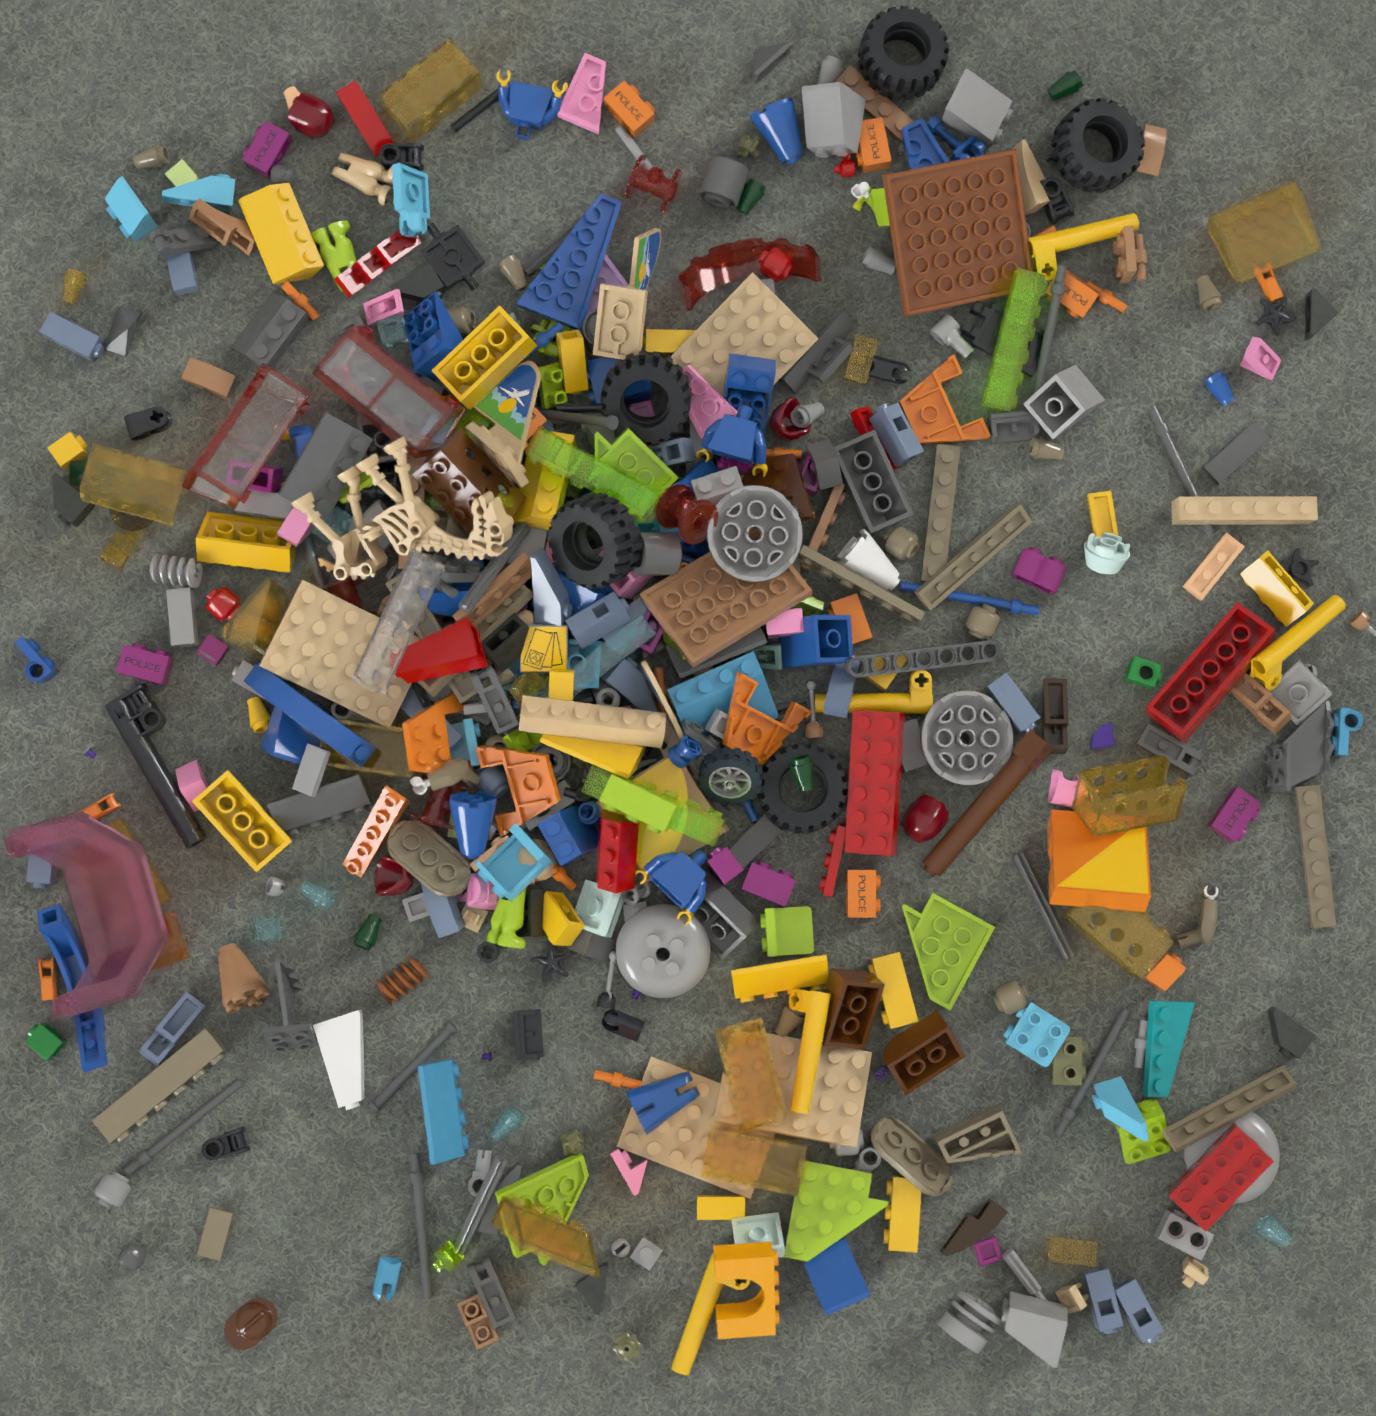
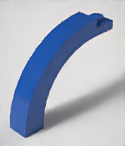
M256 663L244 679L248 686L345 757L361 767L365 764L376 749L373 745L327 714L274 673L260 667V663Z

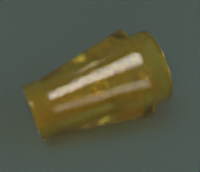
M67 268V272L64 273L62 301L76 304L87 281L85 279L86 273Z

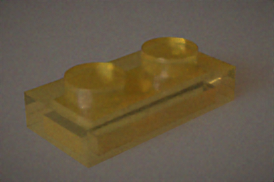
M859 334L854 336L852 343L854 350L849 354L843 380L863 386L866 385L878 340Z
M1049 1236L1046 1260L1096 1267L1098 1242Z

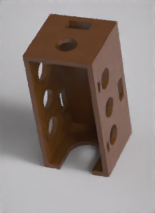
M461 428L436 448L412 474L468 535L473 531L474 515L471 512L472 503L476 498L485 494L484 490L493 492L494 498L499 496L506 514L511 517L526 500V497ZM465 449L473 453L474 460L466 456ZM481 467L489 470L490 478L483 474ZM498 484L505 487L507 495H503L499 491Z

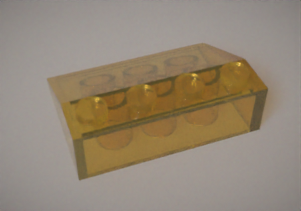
M1295 180L1211 214L1206 226L1237 285L1321 250L1307 203Z
M266 577L230 618V622L225 624L223 630L225 642L242 653L263 658L278 628L287 592L272 578Z
M505 1196L502 1197L490 1223L519 1248L599 1278L600 1270L591 1236L583 1230L584 1225L572 1219L570 1223L566 1222L563 1216L555 1212L549 1215L545 1213L546 1210L536 1204L529 1207L526 1205V1201L516 1196H513L512 1199Z

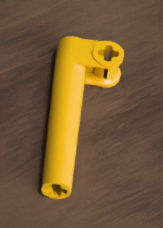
M1132 213L1028 238L1033 276L1043 280H1051L1056 276V252L1117 237V234L1120 233L1124 226H1133L1134 232L1138 231L1139 220L1137 215Z
M1332 595L1252 658L1250 676L1254 680L1263 683L1267 690L1272 691L1282 679V662L1345 610L1346 605L1343 599L1338 595Z
M926 670L913 671L909 677V693H853L848 713H853V710L904 712L905 714H927L933 706L932 676ZM920 673H922V677L926 678V682H923L921 687H919V683L915 682V678H918ZM815 694V713H824V703L827 694Z
M794 989L789 996L790 1008L806 1013L790 1111L809 1114L831 997L829 993Z
M713 1253L708 1262L671 1366L673 1371L688 1376L723 1285L736 1290H743L748 1287L751 1281L748 1279L742 1280L741 1283L736 1282L737 1279L716 1281Z

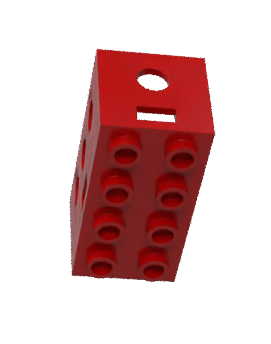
M1234 1122L1168 1189V1194L1206 1232L1274 1161L1261 1146Z

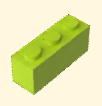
M611 774L599 801L605 803L604 808L615 813L617 810L626 813L625 818L635 823H638L640 820L648 824L647 829L658 834L661 831H668L680 806L617 774Z

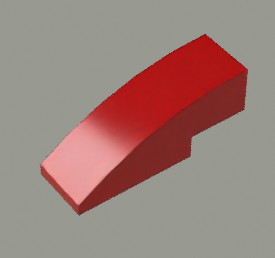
M356 80L336 92L338 99L375 157L380 155L379 152L383 145L388 143L394 144Z

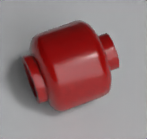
M773 248L769 252L765 250L758 260L761 263V274L769 279H773L776 283L781 280L785 281L794 268L792 258L778 248Z
M221 587L219 590L214 588L206 596L208 600L206 610L219 621H225L226 619L230 621L241 609L239 606L240 598L227 587Z

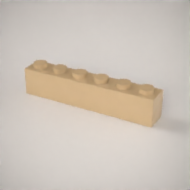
M1317 496L1178 497L1171 502L1172 525L1310 524L1318 520Z
M523 695L518 731L662 748L667 713Z

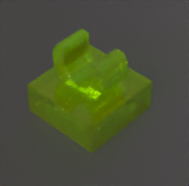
M449 1240L434 1253L437 1260L432 1266L437 1272L445 1267L450 1273L464 1259L462 1255L454 1253L455 1249Z

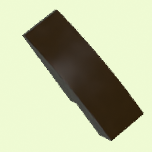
M1044 678L1042 686L1041 738L1053 749L1050 754H1065L1068 750L1067 726L1069 724L1067 679Z
M989 1198L976 1217L969 1212L966 1213L940 1252L947 1257L972 1246L991 1232L1008 1212Z

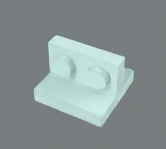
M585 879L575 911L585 924L584 930L611 938L624 901L622 900L621 892L615 894L597 888V883Z
M779 1212L731 1219L735 1244L771 1241L773 1251L778 1252V1258L784 1257L785 1247Z

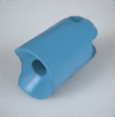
M380 1257L373 1287V1294L377 1300L381 1297L383 1284L388 1283L386 1301H390L395 1296L402 1265L401 1260L391 1257Z

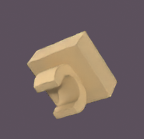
M465 904L461 912V918L465 922L464 927L479 933L488 911L472 908Z
M1187 1255L1183 1260L1184 1274L1182 1275V1283L1189 1288L1193 1286L1195 1281L1204 1285L1209 1279L1208 1268L1190 1255Z
M1081 1283L1061 1287L1055 1292L1061 1304L1067 1305V1313L1081 1311L1087 1306L1085 1301L1089 1297L1088 1294L1081 1295L1078 1290L1082 1286Z

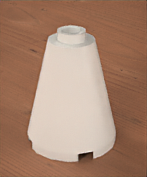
M861 529L859 531L861 536L858 539L853 536L837 557L841 560L835 562L884 590H893L900 581L898 579L899 572L869 532Z

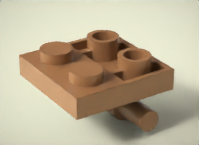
M1124 226L1112 244L1113 255H1117V263L1114 265L1115 277L1119 278V284H1128L1136 273L1137 281H1145L1147 253L1143 245V234L1134 235L1133 226Z

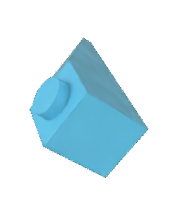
M217 174L216 176H209L162 191L161 202L193 207L194 202L200 198L219 211L231 212L235 179H231L229 175Z
M1122 1077L1094 1084L1095 1095H1092L1096 1109H1101L1105 1118L1144 1142L1148 1141L1146 1122Z

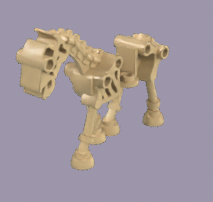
M404 436L383 448L387 454L393 455L395 459L397 458V465L394 467L395 472L399 473L404 496L385 480L386 476L383 472L379 473V459L376 453L337 476L343 483L346 482L350 486L349 492L346 493V500L350 502L356 527L344 536L339 537L320 518V512H315L313 509L315 507L313 501L315 500L312 492L291 503L297 511L300 510L302 514H306L308 517L306 520L309 524L313 523L333 543L332 547L336 553V563L322 557L318 561L320 562V567H327V572L334 571V576L338 580H344L349 576L353 580H356L358 576L363 580L368 576H376V571L387 564L388 557L376 539L386 533L396 552L403 556L415 549L419 553L423 551V547L426 551L434 547L436 552L444 549L446 555L451 554V552L455 553L457 559L467 556L469 561H472L475 556H478L483 560L485 554L499 556L508 549L501 545L511 538L514 520L510 515L506 514L500 497L494 498L493 492L488 491L476 498L472 503L471 512L474 515V524L469 539L456 537L440 529L437 526L440 521L439 515L433 512L418 496L413 495L408 473L410 471V464L407 463L406 456L408 451L405 448L407 442ZM364 471L367 476H371V482L374 486L378 485L396 502V504L380 513L367 525L364 524L359 502L361 500V493L359 492L361 478L359 474ZM364 548L367 551L370 558L364 557Z

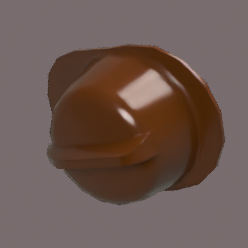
M254 1298L246 1302L225 1323L224 1335L227 1342L232 1347L240 1350L250 1349L255 1346L276 1326L278 1319L277 1310L267 1299Z

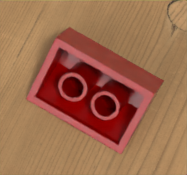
M604 809L600 810L595 879L597 888L617 894L635 888L639 822L635 823L625 818V815Z

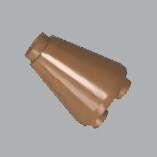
M236 943L221 947L218 950L220 954L218 956L222 1004L227 1013H235L245 1006L255 1008L263 1003L262 998L269 995V987L242 949L237 947Z

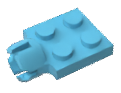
M401 163L393 164V203L395 210L400 213V233L407 237H417L421 231L422 235H425L427 233V220L430 219L428 174Z

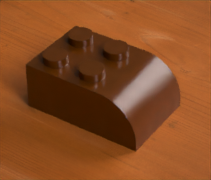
M831 968L824 993L831 994L822 1041L823 1046L864 1050L885 986L874 974Z
M937 1010L894 1037L887 1044L883 1054L886 1065L905 1096L966 1057L950 1028Z

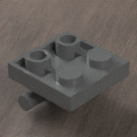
M434 552V554H423L422 564L429 568L425 572V577L431 581L437 590L441 593H446L451 598H455L458 595V590L452 586V583L475 582L484 570L480 567L479 563L469 561L467 556L457 559L455 553L446 555L443 552Z

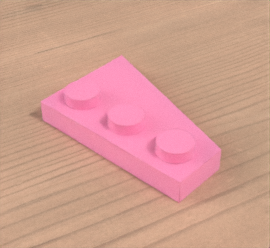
M584 53L557 116L598 135L606 61Z
M691 365L683 368V374L688 376L689 387L692 392L689 418L700 439H703L706 429L717 419H722L725 414L736 417L737 410Z

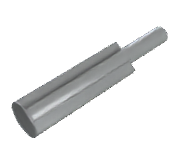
M1013 1248L1006 1250L1001 1257L1006 1261L1031 1296L1035 1295L1036 1298L1047 1300L1040 1291L1041 1286Z

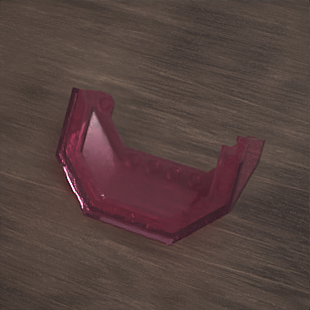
M83 811L10 829L3 837L6 850L11 856L20 858L34 854L63 870L89 960L74 990L68 991L67 994L60 995L53 1000L51 1011L54 1021H61L135 998L161 949L169 938L143 845L122 835L121 832L105 823L97 821Z

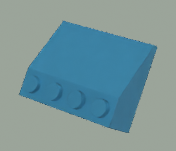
M754 651L665 691L684 736L686 734L681 723L684 718L690 722H697L705 732L710 734L709 731L705 730V727L715 709L717 708L726 714L729 713L736 674L738 672L759 682L747 705L773 719L779 718Z
M454 1059L426 1062L418 1066L430 1164L433 1165L465 1156L466 1150H469L470 1147L468 1135L463 1133V1126L466 1125L465 1111H460L459 1102H463V1092L461 1087L457 1088L456 1078H460L459 1064H454Z

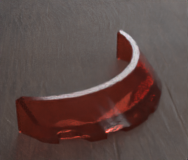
M762 238L743 239L713 247L708 250L709 254L703 257H694L690 261V266L679 274L678 278L687 312L692 311L699 299L723 284L746 278L752 272L756 276L763 275L760 272L761 263L758 260L765 250L769 252L773 248L780 249L792 258L794 268L790 275L807 278L815 282L821 281L819 256L812 246L808 244L803 246L790 244L788 239L776 238L773 242H764Z

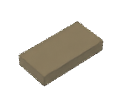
M214 1207L209 1208L197 1255L218 1261L222 1260L234 1212Z

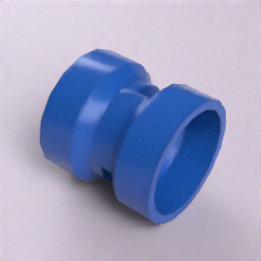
M688 735L684 736L678 745H673L668 750L670 761L678 768L686 767L690 763V759H695L701 754L699 743Z

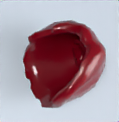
M301 93L299 96H296L292 106L289 108L288 120L291 125L295 127L296 131L307 137L320 138L327 135L334 125L335 118L331 107L311 93Z
M789 397L773 410L769 419L770 427L775 436L785 441L799 439L808 434L812 426L810 424L806 428H799L792 423L791 412L796 406L800 405L794 397Z
M924 794L917 798L915 802H912L905 812L902 820L904 832L917 843L932 840L947 825L948 811L945 805L936 800L935 797Z
M384 855L377 862L375 870L376 894L379 896H396L404 894L412 888L414 876L397 863L391 855Z

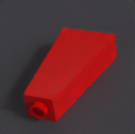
M467 617L392 654L394 662L392 665L393 672L407 684L488 666L478 628Z

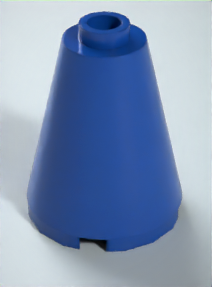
M784 98L765 106L762 110L763 112L759 113V110L750 115L752 122L781 163L787 162V165L798 162L800 160L799 156L803 154L793 98Z
M468 791L450 795L449 805L460 853L465 855L467 859H478L479 855L485 852L497 804L494 794L476 791V795H468Z

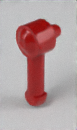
M852 153L843 156L840 164L834 166V173H839L842 178H852L857 171V166L854 160H852Z

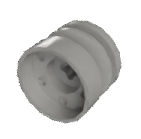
M960 1289L957 1295L965 1303L962 1305L953 1299L951 1303L959 1312L955 1315L952 1312L945 1311L937 1324L958 1342L973 1352L980 1354L988 1342L981 1334V1331L984 1329L994 1333L996 1330L987 1322L991 1320L1000 1325L1002 1321L986 1302L974 1294L966 1293Z

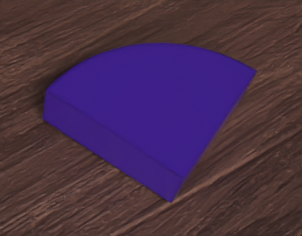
M1112 722L1097 729L1091 739L1090 749L1115 746Z

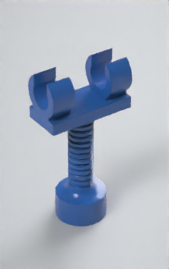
M934 115L927 122L926 125L933 135L938 134V136L956 149L952 153L950 161L969 158L966 154L968 150L973 157L983 154L982 151L985 149V145L981 141L976 140L975 136L972 135L967 141L962 143L942 127L943 121L938 116Z

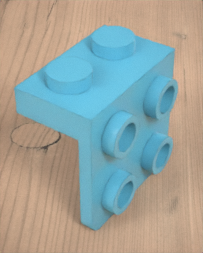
M473 718L463 719L461 723L451 724L463 737V740L450 751L451 759L463 758L470 760L472 768L480 767L475 749L479 746L478 737H481L479 723H475Z
M1028 1002L1026 1008L1016 1013L1015 1016L1018 1017L1015 1025L1010 1024L1003 1034L1006 1038L1004 1043L1041 1066L1048 1067L1069 1034L1070 1027L1032 1002Z

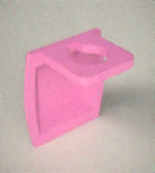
M478 873L471 874L467 893L462 895L461 892L457 895L460 902H467L466 906L483 910H495L499 900V896L491 889L494 886L491 881L486 883Z

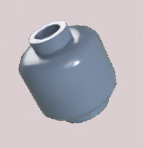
M500 766L480 767L476 771L480 776L476 786L481 792L494 794L496 799H498L510 788L506 773Z

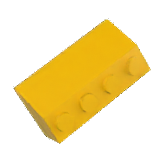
M289 183L268 185L238 200L273 284L311 279L324 266Z
M499 305L433 368L432 372L467 409L471 410L537 345Z
M551 431L536 438H531L524 465L526 469L524 475L529 482L522 488L519 486L518 489L526 497V500L512 516L514 520L513 525L526 522L530 528L549 531V527L552 526L550 523L553 515L564 505L577 450L575 435Z
M208 511L196 536L197 561L274 570L277 572L291 571L295 560L296 547L277 535L284 521Z
M543 734L540 740L543 744L627 779L638 769L646 746Z
M229 770L192 801L256 872L292 842L290 837Z
M827 955L730 970L735 999L740 998L741 1002L755 1000L754 996L762 994L764 999L777 997L778 992L786 990L789 995L794 989L810 987L811 990L825 989L824 984L827 983L829 977Z

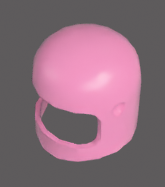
M1053 769L1048 795L1049 803L1070 808L1081 806L1087 795L1088 786L1086 780L1080 775H1075L1073 780L1070 781L1063 777L1062 771Z

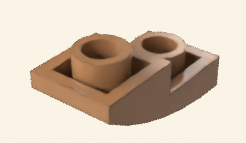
M1144 124L1143 133L1141 134V138L1145 139V146L1141 149L1144 150V156L1136 171L1155 176L1159 175L1167 129Z
M189 358L180 379L225 398L231 388L235 375L197 359Z
M479 1294L457 1304L477 1350L500 1340Z

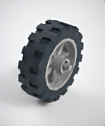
M723 747V750L715 749L712 751V754L708 753L700 763L699 788L703 789L702 793L704 796H709L711 801H718L721 805L731 804V806H737L738 803L746 804L749 799L753 800L761 790L762 765L759 764V760L755 756L752 757L748 751H741V748L735 747V749H730V747Z

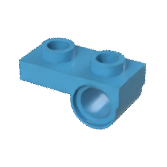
M1339 708L1331 715L1334 720V733L1330 739L1334 745L1332 756L1343 757L1348 755L1349 732L1358 730L1362 726L1363 718L1356 710ZM1347 715L1353 719L1352 727H1348L1345 724V717Z

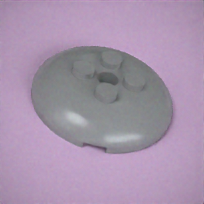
M745 486L728 493L717 503L708 521L707 540L713 558L728 574L744 581H765L777 577L795 561L802 544V524L798 512L784 495L765 486ZM750 528H755L759 532V538L756 541L751 540L748 536Z
M958 691L942 697L929 709L921 728V746L927 762L939 776L955 784L975 785L992 779L1007 763L1013 747V731L1007 714L992 698L975 691ZM963 732L969 736L967 745L960 739Z
M671 904L647 906L631 916L619 932L616 942V960L619 970L624 979L634 989L647 996L672 998L682 995L700 982L708 968L710 961L708 934L694 915L689 924H685L689 918L687 914H681L678 919L677 916L681 910L679 906ZM661 947L667 948L670 952L665 958L659 957L656 953Z
M1253 1112L1234 1122L1261 1146L1274 1162L1233 1204L1244 1203L1260 1196L1272 1184L1279 1168L1280 1152L1276 1136L1270 1126ZM1233 1123L1184 1148V1161L1187 1170Z

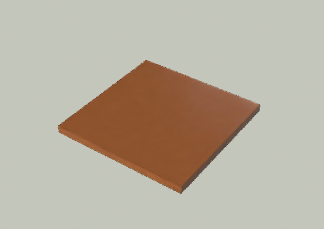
M1016 149L882 175L903 316L916 315L1035 289Z

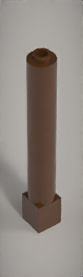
M1029 730L1012 750L1013 756L922 861L925 864L923 869L932 877L936 874L940 877L1032 769L1036 771L1053 751L1051 746L1032 730Z

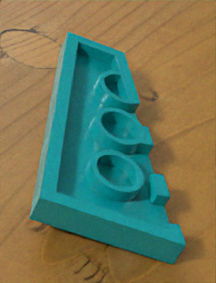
M1149 1000L1143 1096L1168 1097L1195 1002Z

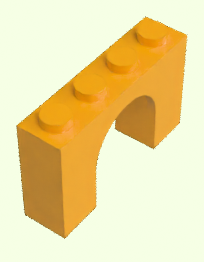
M772 1242L714 1245L713 1259L716 1281L748 1279L762 1287L759 1293L748 1301L715 1304L718 1339L776 1335V1325H780L779 1310H775V1305H779V1292L775 1290V1286H779L778 1271H774V1266H778V1252L773 1251Z

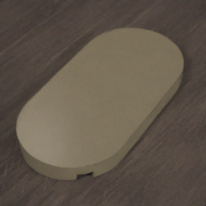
M403 820L392 827L387 840L389 854L431 892L442 897H452L466 889L471 876L468 860L432 828L419 820Z
M882 1118L873 1126L871 1140L875 1150L921 1192L929 1196H940L951 1187L953 1177L952 1175L950 1176L949 1164L905 1123L895 1118Z

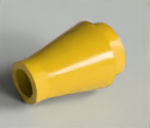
M260 697L248 699L250 728L254 730V733L266 732L271 718Z

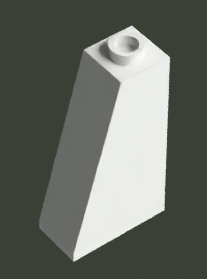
M362 1009L313 1025L338 1108L345 1106L346 1110L360 1106L359 1101L365 1099Z

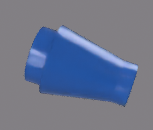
M1221 370L1204 379L1206 382L1205 386L1219 400L1222 406L1235 400L1227 376Z
M593 801L583 803L578 810L580 821L584 824L599 826L600 807Z

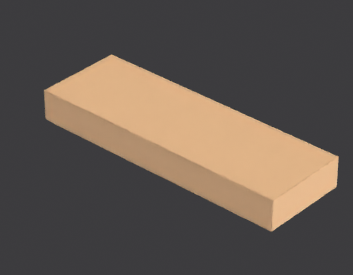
M1226 532L1182 587L1202 601L1245 546Z

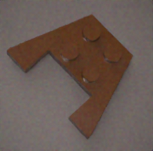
M793 453L766 457L765 464L768 467V471L765 477H763L764 472L760 468L756 469V476H753L752 472L744 474L742 480L743 487L752 485L765 486L776 490L784 495L786 499L792 500V505L798 508L801 521L815 520V514L810 505V498L803 483L804 479L797 458Z

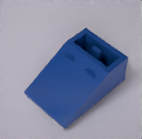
M434 291L405 315L404 319L414 372L437 380L438 377L432 372V369L463 341V338L438 293Z
M729 353L723 398L737 411L739 405L752 408L749 421L757 423L758 429L764 435L776 374V360Z

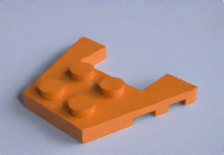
M955 354L951 355L940 367L935 369L932 374L899 401V405L921 445L984 440L991 437L983 417L963 426L959 425L942 387V383L963 374Z
M738 672L736 674L722 744L730 747V749H735L736 747L741 748L743 752H750L751 756H755L759 760V764L763 765L783 744L782 741L790 732L794 733L798 728V724L804 718H808L812 711L791 701L781 722H778L747 705L759 682Z
M453 691L445 698L434 702V705L428 709L422 710L402 723L409 771L429 774L451 760L445 715L464 711L463 704L459 702ZM466 760L469 764V768L473 770L470 760Z
M485 745L475 748L481 768L503 764L516 810L495 815L500 836L510 832L509 829L515 823L520 826L561 800L549 754Z

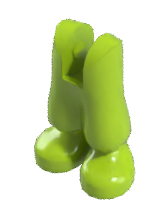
M347 220L328 225V229L334 238L335 246L331 244L325 227L311 233L315 245L320 246L319 254L334 279L356 262L353 244L345 236L350 230V224ZM337 284V286H338V288L340 289V291H341V292H344V291L340 288V286Z
M526 888L513 901H510L505 896L502 899L499 897L491 918L492 926L487 934V942L505 947L525 949L526 942L523 938L516 935V930L521 929L523 926Z

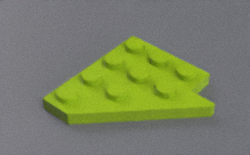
M628 427L612 443L607 441L596 430L594 432V492L597 494L605 493L609 497H615L619 500L620 505L625 504L629 509L628 513L630 515L633 514L637 520L678 479V476Z
M931 893L921 913L905 904L901 908L928 999L951 1011L995 927L942 897Z
M580 1152L495 1192L512 1253L516 1258L536 1249L539 1262L543 1266L547 1264L589 1177L584 1156Z
M801 1160L784 1257L809 1262L888 1206L887 1201L868 1198L872 1173Z

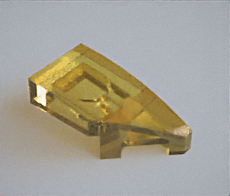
M138 526L134 527V530L115 532V537L111 538L100 555L101 561L122 570L142 533V528Z
M536 671L520 674L508 690L521 707L523 695L534 697L537 691L545 689L549 683V674L541 675Z

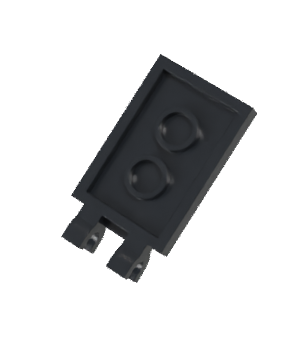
M976 301L969 313L981 319L976 327L970 322L965 321L959 330L961 334L973 338L971 345L1032 378L1038 367L1045 331L995 303L988 308Z

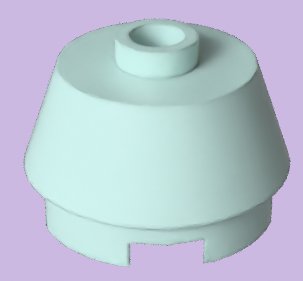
M1103 532L1102 537H1095V534L1092 533L1089 535L1088 541L1084 543L1086 565L1093 571L1101 574H1116L1130 557V544L1122 543V537L1115 534Z

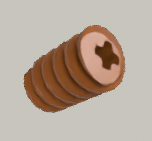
M409 956L407 957L408 966L402 962L399 963L401 971L392 968L393 977L386 973L384 974L385 983L379 979L376 980L380 993L390 1006H392L391 999L396 1002L400 1000L399 993L403 996L408 994L406 987L411 990L415 989L414 981L421 985L423 983L422 976L427 979L430 978L427 970L418 959L414 960Z

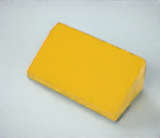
M697 1195V1220H731L732 1218L745 1217V1196Z

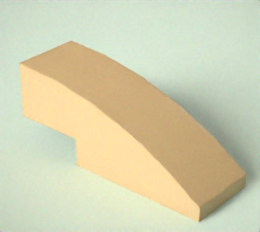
M1024 139L1012 149H1016L1024 211L1025 215L1037 212L1050 200L1041 184L1045 177Z

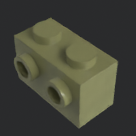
M1066 1037L1050 1063V1084L1082 1085V1080L1086 1078V1067L1082 1065V1056L1086 1055V1042L1082 1041V1037Z

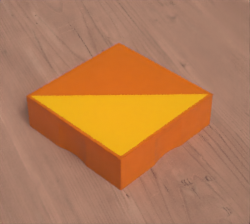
M1051 810L1047 823V848L1050 859V873L1048 876L1049 904L1078 907L1100 906L1113 910L1146 912L1151 898L1146 817Z

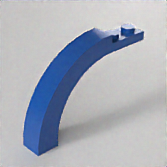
M60 904L37 911L39 931L55 956L71 1000L81 1068L84 1072L108 1065L104 1038L106 1025L103 1009L80 939Z

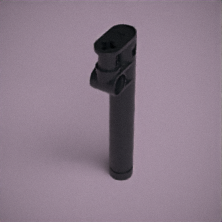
M144 683L106 704L105 708L176 832L182 838L183 844L186 849H189L204 841L207 836L203 829H201V825L149 737L165 726L166 718L156 702L152 701L146 692L148 686ZM152 714H157V723L150 726L148 722L149 717Z

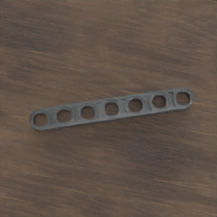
M979 640L853 655L846 660L845 670L853 677H867L991 662L999 658L1001 648L995 641ZM988 644H991L994 648V653L990 657H986L984 654V648ZM968 646L972 649V656L965 660L962 656V651ZM944 649L950 652V659L947 662H942L940 659V654ZM921 652H926L929 657L928 662L924 665L918 662V656ZM903 654L906 657V664L899 668L896 665V658ZM878 657L884 660V667L881 670L874 668V661ZM855 660H860L862 663V669L858 673H854L851 669V664Z

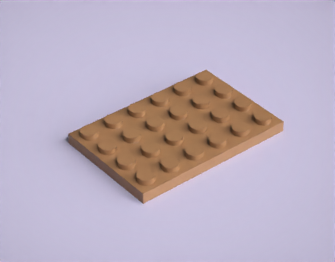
M750 528L748 536L751 540L756 541L759 538V532L755 528ZM710 551L678 570L676 574L668 576L640 593V598L692 668L810 597L812 589L793 565H790L777 577L765 581L750 582L735 578L717 564Z

